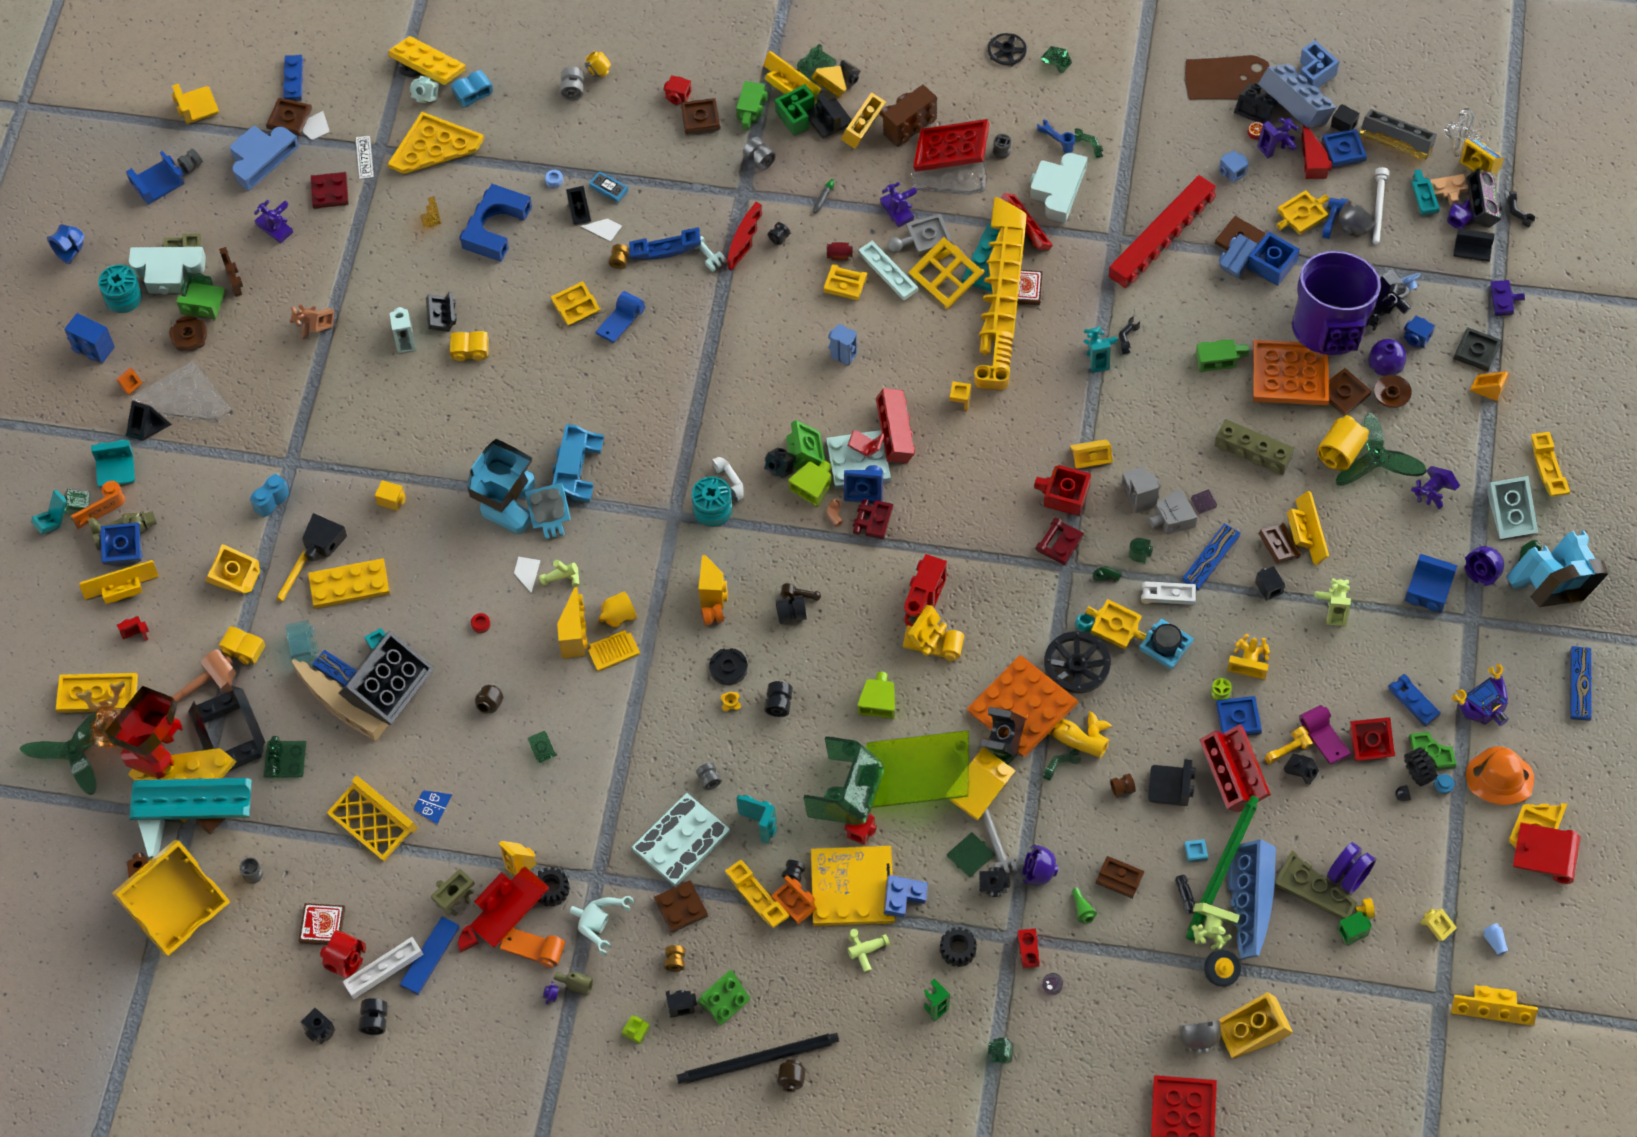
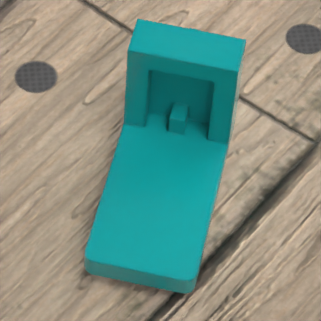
M54 490L49 510L32 516L31 523L41 534L61 528L67 504L65 497L58 490Z

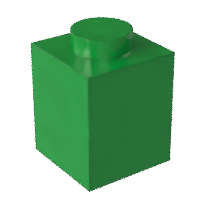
M1359 911L1340 920L1337 930L1348 946L1369 936L1371 922L1367 916H1364Z

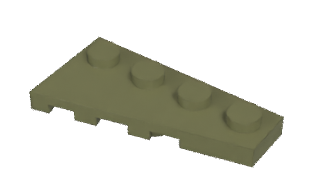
M1291 851L1275 881V887L1342 920L1351 916L1357 905L1354 899L1339 887L1332 885L1324 875L1317 873L1309 863L1302 861L1294 851Z

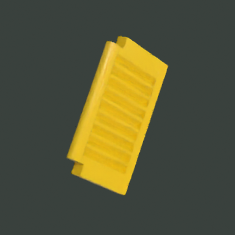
M625 630L589 644L591 649H588L598 672L640 655L631 632L627 634Z

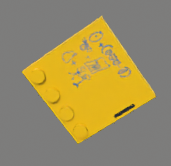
M891 846L811 849L812 895L815 898L814 904L816 906V910L813 912V926L895 923L894 916L884 914L886 881L888 875H892Z

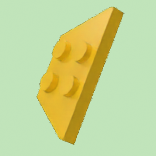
M1561 803L1560 805L1549 806V804H1523L1509 842L1516 848L1521 822L1558 829L1568 804Z

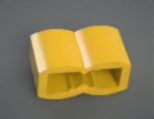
M454 332L450 334L451 359L461 362L467 359L481 361L488 358L489 337L487 332Z
M233 626L228 628L219 643L221 653L224 656L238 658L245 665H255L266 647L264 640L260 637L246 633Z

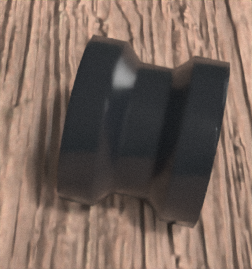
M777 222L774 225V229L768 232L769 239L777 245H781L784 242V238H788L790 235L788 227L781 222Z
M787 860L785 864L786 870L782 872V878L784 879L788 875L792 880L795 878L800 883L802 879L801 873L806 868L805 865L796 860Z

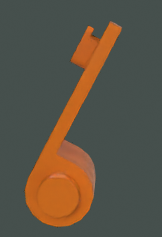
M108 481L103 484L101 489L104 496L103 499L71 515L77 529L89 524V518L98 519L123 505L125 497L120 485L116 481Z
M513 928L502 940L500 950L540 962L544 967L553 968V966L558 965L566 942L557 936L548 935L545 939Z

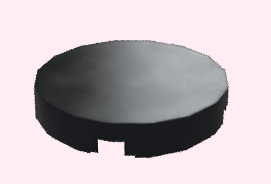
M720 649L710 659V674L716 682L722 685L737 684L747 674V659L737 649Z

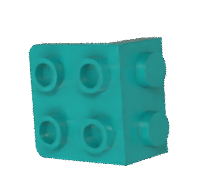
M117 440L116 442L109 443L101 442L91 445V452L96 461V476L99 488H102L103 484L108 481H116L119 485L135 482L134 454L129 440Z
M738 795L736 798L738 813L760 821L761 842L769 844L771 837L774 838L777 832L775 806L767 801L760 802L754 800L749 795Z

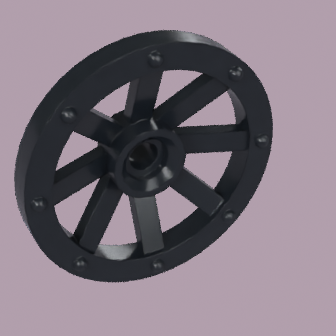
M1081 631L1064 633L1056 637L1046 649L1044 656L1046 675L1069 693L1079 694L1095 690L1104 683L1110 672L1111 657L1106 645L1090 633ZM1074 641V654L1070 655L1062 644ZM1080 641L1091 644L1090 648L1083 655L1080 654ZM1057 649L1068 662L1051 659L1054 651ZM1098 649L1103 659L1087 662ZM1052 666L1066 668L1067 670L1057 676ZM1103 666L1099 676L1088 670L1089 668ZM1083 674L1092 681L1081 684L1080 675ZM1070 675H1074L1075 684L1064 681Z

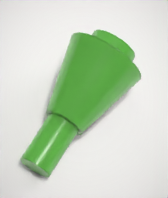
M1075 888L1072 890V894L1076 901L1078 922L1091 923L1095 919L1097 912L1083 898L1079 888Z

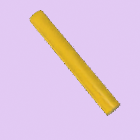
M306 551L301 553L276 597L278 601H284L307 560L304 556Z

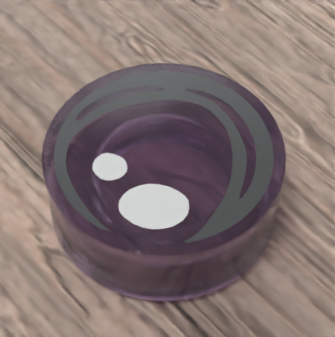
M1056 973L1047 974L1042 981L1043 990L1050 995L1058 994L1063 988L1062 978Z

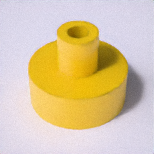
M1362 899V906L1355 907L1356 913L1361 911L1369 919L1375 918L1372 899Z

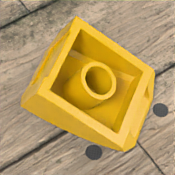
M222 544L205 582L238 593L251 592L260 573L259 561Z

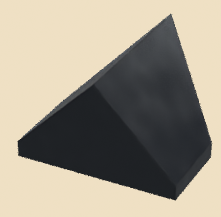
M132 400L126 436L144 441L172 425L150 405Z

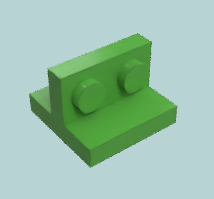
M797 420L791 422L792 433L787 435L786 439L789 453L797 456L794 469L797 470L808 462L819 466L825 460L820 431Z

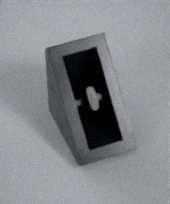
M584 186L566 189L573 224L591 221Z

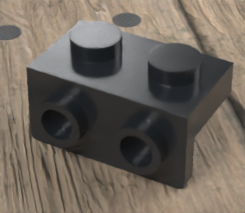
M448 292L446 297L427 295L428 329L449 332L452 326L456 324L457 315L454 314L456 302L453 299V292Z

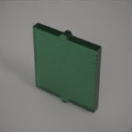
M972 832L947 853V857L956 864V868H960L969 878L995 856V853L985 845V841H981Z

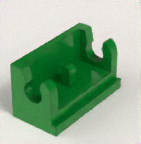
M934 978L930 982L932 994L924 989V994L930 1001V1007L927 1003H924V1008L935 1022L950 1009V994Z

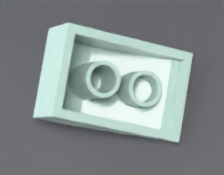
M1528 476L1486 483L1489 503L1500 539L1538 533Z

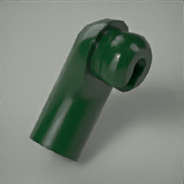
M1531 540L1523 545L1518 562L1533 547L1540 551L1542 549L1541 543L1538 540Z
M1104 566L1094 571L1093 578L1096 581H1103L1108 578L1119 581L1122 572Z

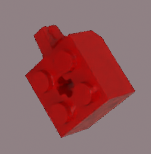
M1057 465L1054 467L1051 477H1036L1034 489L1040 490L1045 494L1043 507L1080 516L1090 488L1091 473Z

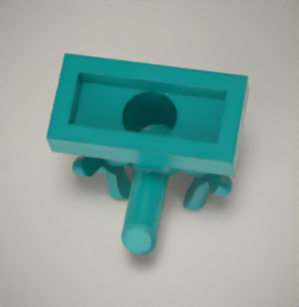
M1100 326L1084 329V333H1087V338H1091L1090 340L1084 339L1083 341L1089 348L1086 354L1090 356L1091 373L1109 370L1110 345L1118 341L1117 336L1101 339L1098 335H1104V331L1101 330Z

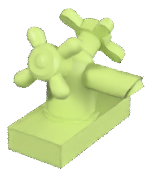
M1332 578L1331 583L1333 585L1329 592L1315 591L1314 596L1317 599L1330 600L1328 602L1329 609L1326 625L1346 626L1351 605V598H1346L1347 590H1350V586L1347 585L1349 580H1336Z
M1196 903L1193 912L1205 915L1207 919L1204 929L1202 924L1198 925V928L1196 925L1192 926L1195 944H1200V941L1202 944H1205L1206 939L1204 937H1208L1216 942L1210 947L1212 950L1216 948L1222 949L1227 941L1231 939L1230 934L1226 937L1222 935L1225 934L1222 923H1238L1240 915L1206 903Z

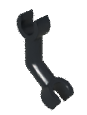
M1510 191L1508 196L1510 213L1522 220L1524 226L1530 227L1531 223L1527 219L1534 222L1536 217L1533 214H1525L1518 210L1517 192Z
M1134 317L1129 318L1128 325L1119 332L1123 354L1130 353L1129 348L1131 347L1127 340V335L1132 330L1135 331L1140 328V321L1137 324H1132Z

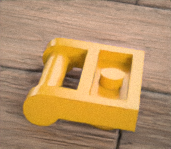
M832 264L823 292L859 301L868 273L863 271L859 273L839 268L838 265Z

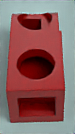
M1036 928L1018 930L1017 940L1022 968L1039 967Z

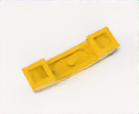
M1550 432L1531 434L1535 461L1548 494L1551 497L1569 495L1570 489L1566 478L1562 477L1554 454L1555 446Z
M739 860L725 870V873L740 894L769 926L775 928L789 918V914L778 901L775 902L754 878L753 872L742 860Z

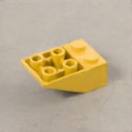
M574 587L557 623L562 659L585 656V649H588L583 595L578 593L577 587Z

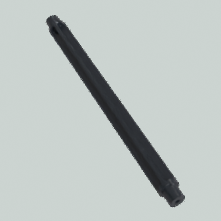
M827 1033L691 1069L678 1074L677 1080L679 1084L684 1082L690 1083L831 1046L832 1043L839 1042V1037L837 1033L830 1035Z

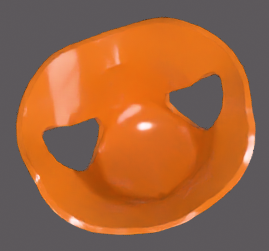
M1496 746L1483 751L1469 762L1466 769V780L1469 789L1476 796L1494 804L1510 805L1524 801L1531 796L1534 785V773L1532 768L1513 750L1507 747ZM1487 761L1482 773L1479 776H1475L1474 768L1483 766ZM1523 770L1528 773L1527 780H1525Z

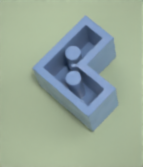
M1314 40L1302 49L1300 63L1305 67L1301 69L1300 75L1305 76L1312 86L1319 88L1337 75L1339 61L1317 41Z

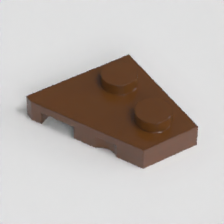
M221 248L219 251L235 297L242 295L240 288L244 286L240 276L236 277L235 273H238L235 262L231 263L227 248Z

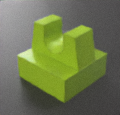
M631 1015L621 1033L623 1036L640 1044L649 1030L650 1024L637 1016Z

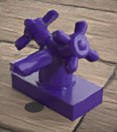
M1279 118V121L1284 125L1276 129L1270 121L1263 123L1257 147L1267 159L1274 155L1276 144L1282 142V149L1286 145L1291 150L1297 148L1293 142L1295 137L1288 135V131L1291 128L1295 131L1298 130V127L1294 125L1291 118L1286 120Z
M900 182L889 184L882 190V193L884 194L889 191L890 194L880 198L881 205L898 228L914 220V215L909 210L912 208V205L908 204L907 198L917 193L915 187L901 194L897 193L895 188L901 185Z
M266 200L264 203L259 204L257 210L254 211L255 215L260 211L262 212L254 220L255 225L281 244L293 233V229L284 223L288 219L280 215L288 207V202L283 201L274 210H269L266 206L271 201Z
M1431 466L1426 470L1431 479L1423 487H1421V480H1417V486L1411 488V491L1417 496V502H1422V495H1426L1427 505H1430L1431 500H1433L1436 507L1441 509L1443 507L1441 500L1443 495L1437 492L1443 488L1455 491L1460 487V484L1452 471Z

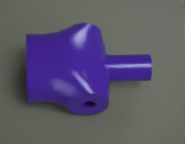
M1465 200L1462 206L1457 203L1453 204L1447 218V222L1451 226L1462 229L1471 221L1473 217L1472 212L1468 210L1471 206L1470 200Z

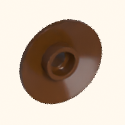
M1387 375L1376 382L1374 395L1382 405L1398 408L1409 402L1412 389L1404 378L1397 375Z

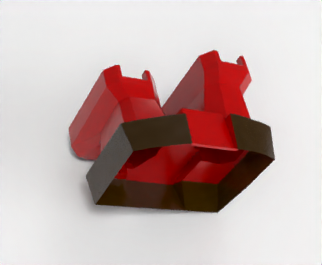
M142 686L106 729L105 734L110 742L124 748L121 752V758L125 766L157 779L166 776L164 771L169 764L174 766L171 754L161 743L168 744L173 742L172 736L178 729L180 731L183 730L179 719L174 717L177 703L173 697Z

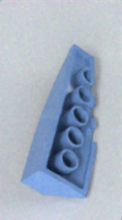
M1261 839L1240 844L1228 869L1227 886L1228 891L1232 895V900H1230L1231 908H1234L1235 914L1240 915L1238 923H1234V925L1237 926L1238 930L1236 937L1241 959L1259 956L1265 940L1273 904L1276 847Z

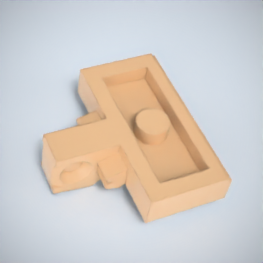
M1464 174L1431 179L1436 198H1447L1450 207L1454 203H1458V196L1460 194L1468 193V185Z

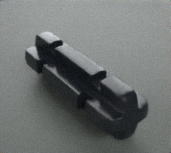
M1179 875L1175 881L1177 887H1179L1178 890L1185 905V911L1190 914L1193 913L1195 901H1193L1194 898L1190 886L1187 884L1186 875Z

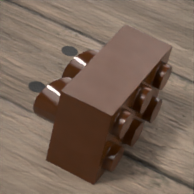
M923 84L913 92L902 94L897 98L895 105L886 106L879 113L883 118V135L897 147L908 142L912 136L920 133V129L934 123L937 119V96Z

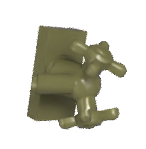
M459 869L446 882L441 880L436 882L438 889L431 895V899L447 916L450 914L456 916L458 912L452 909L453 906L460 904L463 897L466 904L470 903L469 896L474 893V890L470 888L475 883L466 873Z

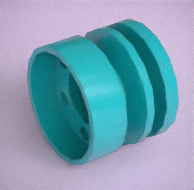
M113 265L102 271L98 278V286L106 306L111 311L127 313L139 306L142 301V292L135 273L130 267Z
M705 477L695 483L691 497L696 520L708 527H716L727 522L732 515L733 507L731 489L728 483L718 477Z

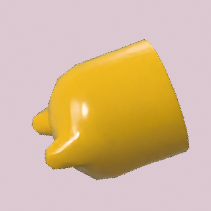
M625 591L604 600L601 605V615L598 617V621L606 622L610 627L614 628L619 627L624 621L638 619L631 600Z

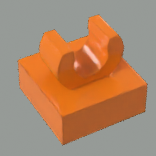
M131 368L116 379L124 392L129 395L143 383Z

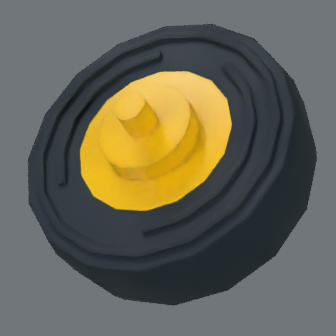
M1229 950L1213 951L1204 962L1205 976L1216 986L1225 987L1232 985L1241 974L1240 961Z

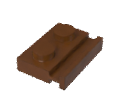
M1284 523L1280 526L1275 525L1259 531L1258 534L1276 564L1301 556V551L1295 545Z
M1107 856L1095 884L1133 899L1145 871Z

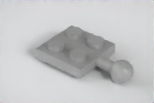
M941 214L906 223L910 237L903 239L891 238L888 242V247L891 251L898 252L902 246L913 243L919 256L928 253L943 237L952 244L953 241Z

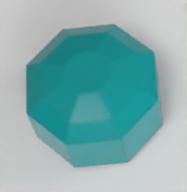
M1079 614L1076 618L1075 626L1082 632H1089L1095 620L1088 614Z

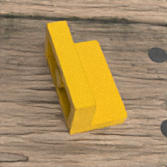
M1107 439L1070 445L1076 469L1113 463L1111 444Z

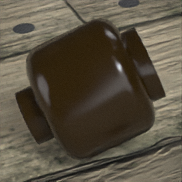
M495 685L483 686L475 697L477 709L485 714L496 712L503 702V693Z
M786 1060L779 1067L777 1083L783 1087L784 1091L795 1092V1089L803 1087L806 1069L800 1061Z

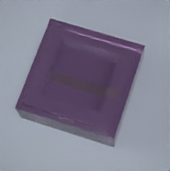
M1209 489L1191 496V500L1199 514L1217 507V503Z

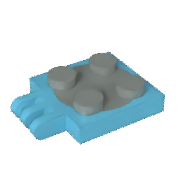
M563 483L525 491L533 529L543 527L546 539H550L549 531L552 532L553 538L557 537L556 529H559L560 536L565 535L562 522L571 520Z

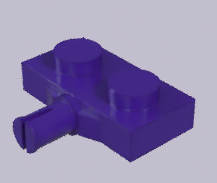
M1509 280L1491 281L1490 287L1495 316L1514 315L1513 303L1514 301L1525 300L1524 293L1513 294Z

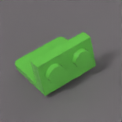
M191 283L186 297L178 296L177 304L180 313L216 319L225 289L219 286Z

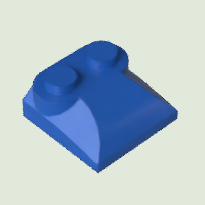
M870 465L865 470H844V501L862 502V499H868L869 503H874L875 500L882 501L884 472L882 468Z
M139 522L101 526V556L104 565H129L141 561L143 553L141 550Z

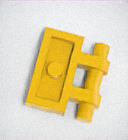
M932 605L925 606L908 632V636L916 647H925L922 651V654L925 656H929L936 649V643L939 639L943 638L947 628V624L941 622L938 626L941 618Z

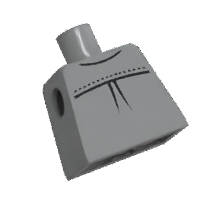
M1179 489L1156 504L1155 516L1149 518V523L1152 528L1162 525L1165 532L1169 534L1196 527L1198 517L1182 490Z

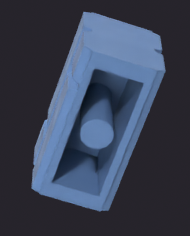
M1241 234L1237 238L1233 237L1229 243V250L1227 253L1223 252L1219 258L1220 268L1239 279L1247 268L1250 254L1258 244Z
M839 324L835 329H831L828 335V339H830L828 349L831 350V358L837 361L841 360L842 363L850 365L857 355V332Z

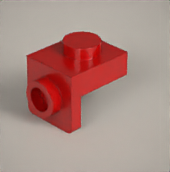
M139 616L125 619L117 624L123 640L138 633H142L144 640H148L146 633L149 632L145 621H140Z

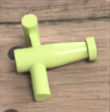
M555 560L553 566L557 569L546 575L542 574L539 576L543 586L548 585L549 582L566 577L571 579L573 587L580 585L578 567L575 563L565 565L561 561Z
M852 929L848 939L854 942L855 946L848 948V953L851 959L858 957L865 973L872 970L865 954L871 953L882 946L887 947L890 945L887 935L884 934L881 938L861 943L857 937L858 931Z

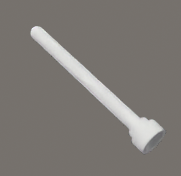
M1383 167L1375 170V179L1378 185L1374 217L1376 223L1373 228L1372 238L1374 245L1380 242L1384 188L1390 173L1387 168Z

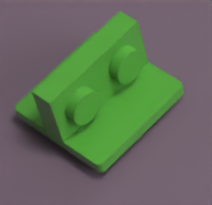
M729 970L707 989L697 1002L700 1007L713 1015L719 1025H722L750 1000V997L735 973Z

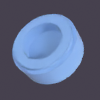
M558 170L548 171L545 175L546 185L550 188L561 186L563 183L562 173Z

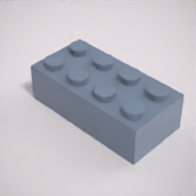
M1290 64L1268 67L1258 83L1259 86L1307 128L1327 124L1337 108L1330 98L1322 95L1317 87L1312 86L1308 79L1297 73Z

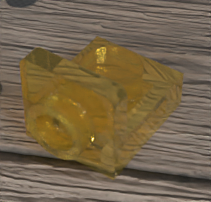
M435 196L429 197V205L426 206L427 213L421 215L424 227H433L441 224Z

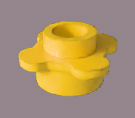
M727 692L721 695L723 711L727 712L731 709L739 710L741 708L739 693Z

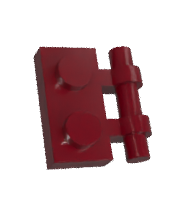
M862 499L857 509V519L853 523V533L859 535L861 529L864 528L866 529V536L884 540L893 511V504L875 500L874 505L869 506L870 501ZM867 514H870L869 521L864 520Z

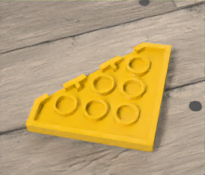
M421 112L388 162V168L406 174L476 153L484 141V135Z
M221 748L171 755L174 760V766L169 764L164 771L166 776L160 779L134 769L128 775L133 780L223 778L237 761ZM180 819V820L185 823L188 819Z

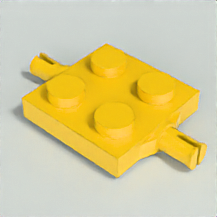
M1306 190L1277 207V212L1284 219L1276 224L1277 228L1282 230L1286 226H1290L1300 236L1328 219L1329 214L1323 209L1322 204L1329 201V197L1324 194L1316 199Z
M1109 599L1106 600L1104 606L1099 611L1089 606L1087 607L1085 614L1095 618L1091 634L1124 650L1134 637L1142 641L1146 639L1147 634L1138 630V624L1142 615Z

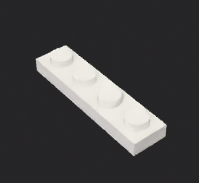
M411 937L345 979L343 983L352 998L355 999L424 954L414 938Z

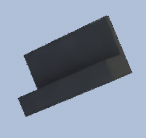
M1458 228L1453 256L1490 262L1495 234Z

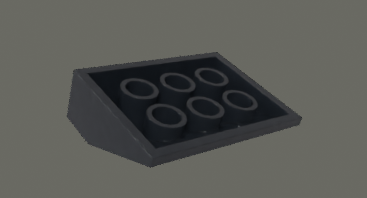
M388 631L377 642L338 694L358 709L391 725L433 671L434 667L395 634Z

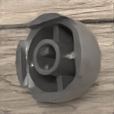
M1347 200L1339 214V221L1343 226L1341 229L1348 235L1351 233L1355 235L1367 233L1375 225L1376 221H1371L1372 216L1361 206L1356 204L1354 207L1350 205L1352 201Z
M1220 1020L1179 1026L1180 1036L1185 1046L1190 1049H1197V1053L1210 1052L1209 1047L1215 1046L1221 1037Z

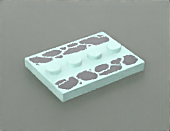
M686 793L632 846V851L676 887L730 833V829Z

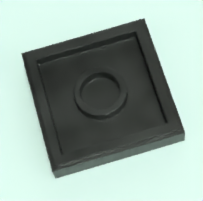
M1467 327L1453 359L1489 372L1502 340Z

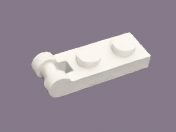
M1143 582L1141 584V590L1143 591L1141 602L1143 604L1195 605L1196 584Z

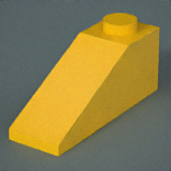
M506 841L499 843L505 868L514 877L524 866L531 870L536 865V855L529 847L525 848L519 843Z

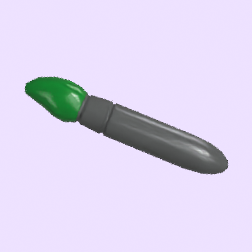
M833 179L825 184V188L814 206V213L820 211L830 190L833 189Z

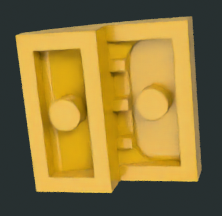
M583 281L551 296V301L567 326L601 310Z

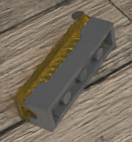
M1370 109L1365 115L1360 135L1365 136L1367 139L1381 142L1385 146L1394 147L1401 152H1406L1425 160L1431 154L1437 136L1436 133Z

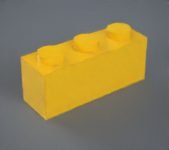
M871 92L840 140L856 149L878 117L886 101Z

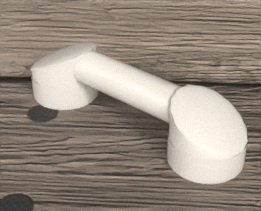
M721 457L712 459V464L717 473L725 470L735 485L730 488L734 498L737 501L744 497L743 483L730 464Z

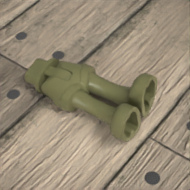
M144 511L142 513H126L122 515V518L106 524L98 523L93 517L88 519L97 550H101V526L139 522L141 533L149 530V526L157 524L153 511L144 513Z

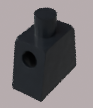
M313 513L302 538L307 549L304 556L311 561H314L318 554L329 557L347 537L345 527Z

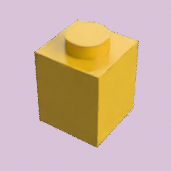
M382 480L375 493L377 505L398 511L400 506L405 503L406 494L404 493L403 486Z

